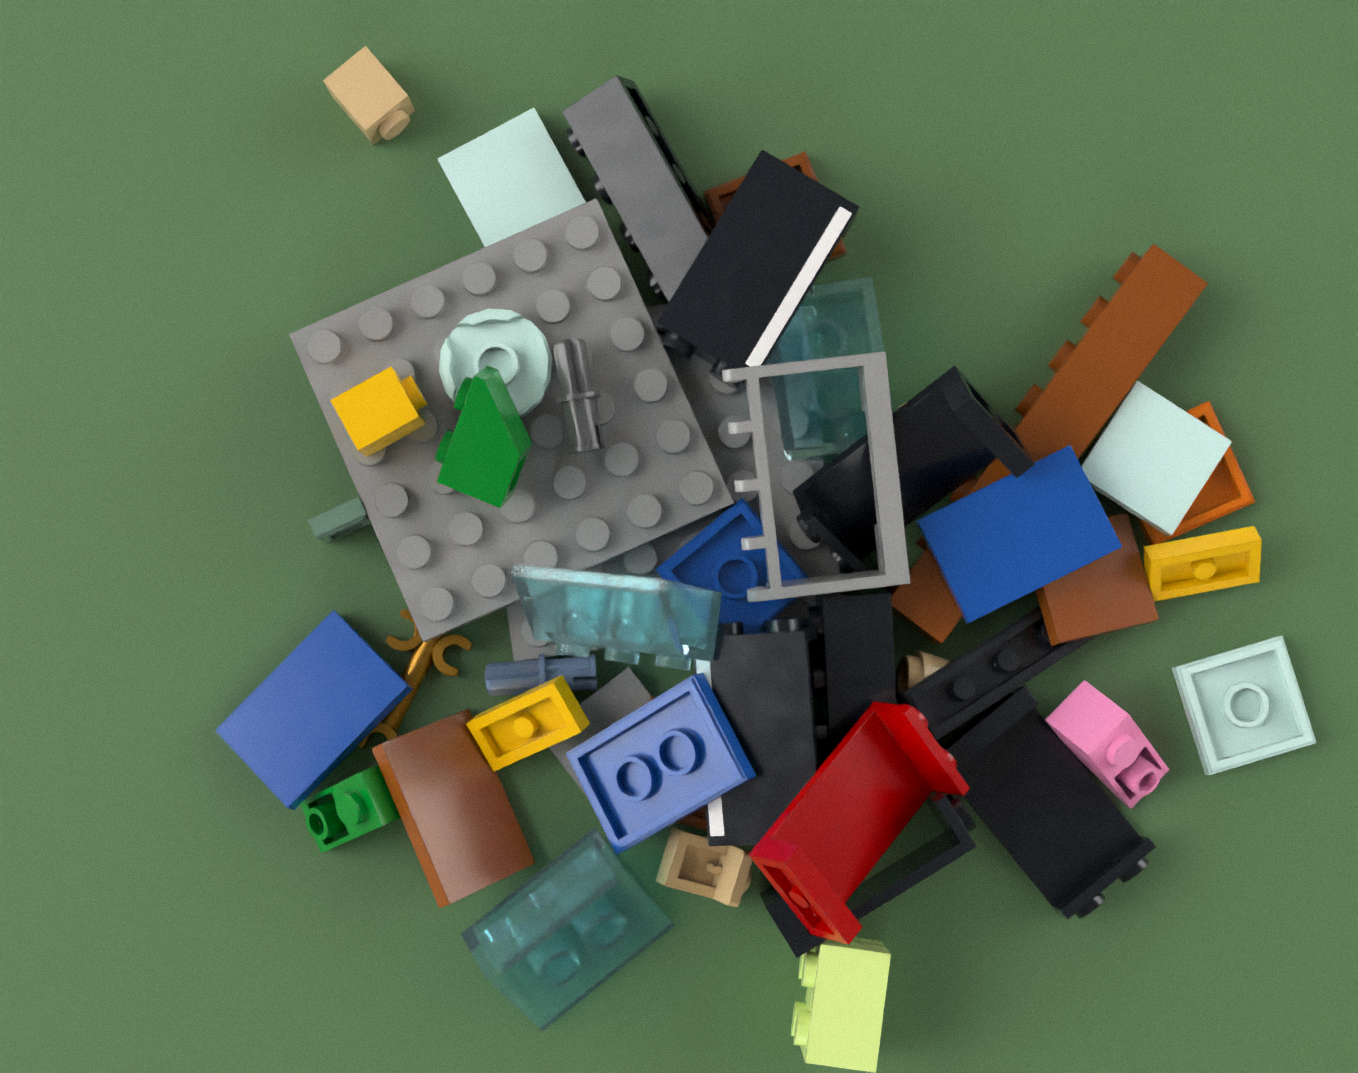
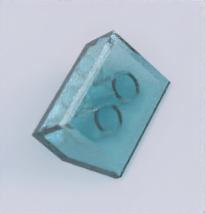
M866 277L813 285L769 357L770 364L883 352L884 348L873 278ZM857 367L772 376L785 462L833 460L867 434L865 412L861 411Z
M513 564L511 576L534 640L556 643L555 654L589 658L590 648L606 649L604 660L638 665L640 654L656 655V667L690 671L691 660L713 662L721 592L666 579Z
M594 827L463 931L461 935L485 978L543 1031L675 925L622 856L615 854L611 844Z

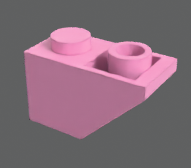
M1085 680L1045 719L1068 749L1130 809L1143 796L1150 794L1157 787L1160 779L1170 770L1131 716Z

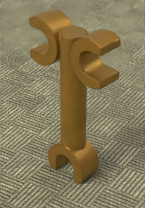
M402 609L399 615L413 623L415 633L408 641H401L399 638L389 635L386 642L390 647L398 651H413L401 674V677L413 690L358 746L365 748L371 736L376 732L386 735L388 741L399 737L398 729L432 662L434 661L436 668L441 673L447 676H458L460 670L449 665L445 659L446 650L452 645H459L461 648L471 651L474 646L468 638L456 634L441 635L428 642H423L410 611Z

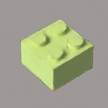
M855 937L847 945L827 939L800 956L798 979H801V986L807 987L805 1003L797 1001L794 1003L791 1036H794V1045L800 1046L805 1063L876 1073L891 953L881 941Z

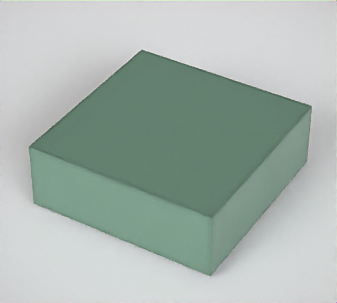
M359 496L308 519L315 538L326 543L335 541L371 524Z

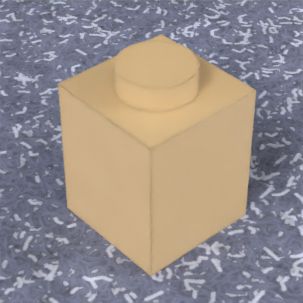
M364 46L323 80L331 96L373 145L382 138L390 140L401 133L410 122L409 115L415 111L407 93L367 46Z

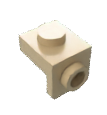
M672 827L655 881L667 887L712 898L725 905L737 908L742 894L746 892L752 879L751 864L753 860L748 855L750 851L736 845L709 846L707 836Z

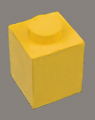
M392 367L383 370L330 400L357 450L366 457L426 425L419 410L428 404L411 375L401 379L400 375Z

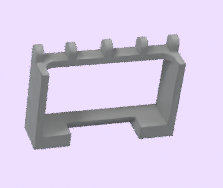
M886 351L722 370L723 382L736 383L745 379L750 420L728 422L729 434L752 433L756 469L755 478L734 480L735 492L758 490L763 535L742 537L741 545L742 550L765 549L768 583H766V587L757 586L747 589L748 602L910 584ZM857 367L861 411L865 412L877 518V524H874L879 569L781 581L759 378Z

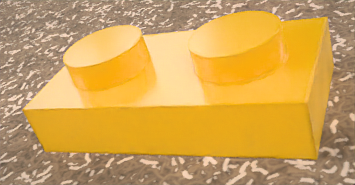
M1255 526L1144 546V570L1154 602L1260 582L1262 539Z
M563 675L483 711L466 723L493 771H497L577 735L590 724Z

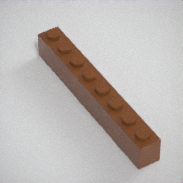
M1155 244L1149 247L1141 257L1133 251L1130 253L1112 277V279L1120 284L1108 301L1099 295L1080 320V323L1087 327V330L1076 344L1067 339L1048 363L1047 367L1055 373L1042 389L1034 383L1014 409L1022 417L1013 429L1019 434L1033 462L1071 445L1077 459L1080 458L1208 283ZM996 458L983 468L977 478L972 476L957 487L948 499L955 502L1012 473ZM921 535L915 544L921 547L923 551L911 567H909L910 584L882 588L891 593L892 613L932 643L938 645L944 642L961 619L962 614Z

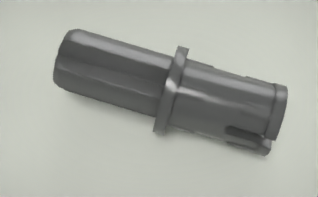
M582 338L558 341L554 345L553 350L561 397H557L555 400L556 404H561L567 431L569 454H578L605 449L596 398L601 397L600 391L593 390L586 342Z

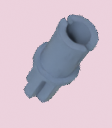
M539 654V660L489 663L485 669L486 690L491 696L522 694L563 675L571 691L591 689L592 691H597L595 654L545 659V654Z

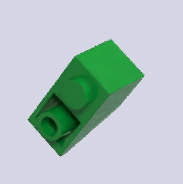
M487 365L474 375L473 379L467 376L459 388L454 402V409L461 411L455 430L448 429L445 432L437 449L435 461L441 463L442 467L436 482L501 508L514 495L532 442L499 370Z
M379 765L306 798L300 804L305 814L307 829L315 838L321 853L401 818Z

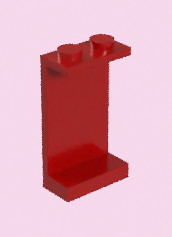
M873 701L748 854L811 935L849 945L862 929V925L845 905L846 901L933 791L964 796L970 789L956 769L957 762L955 758L938 744L928 730V721L925 716L909 704L899 705Z

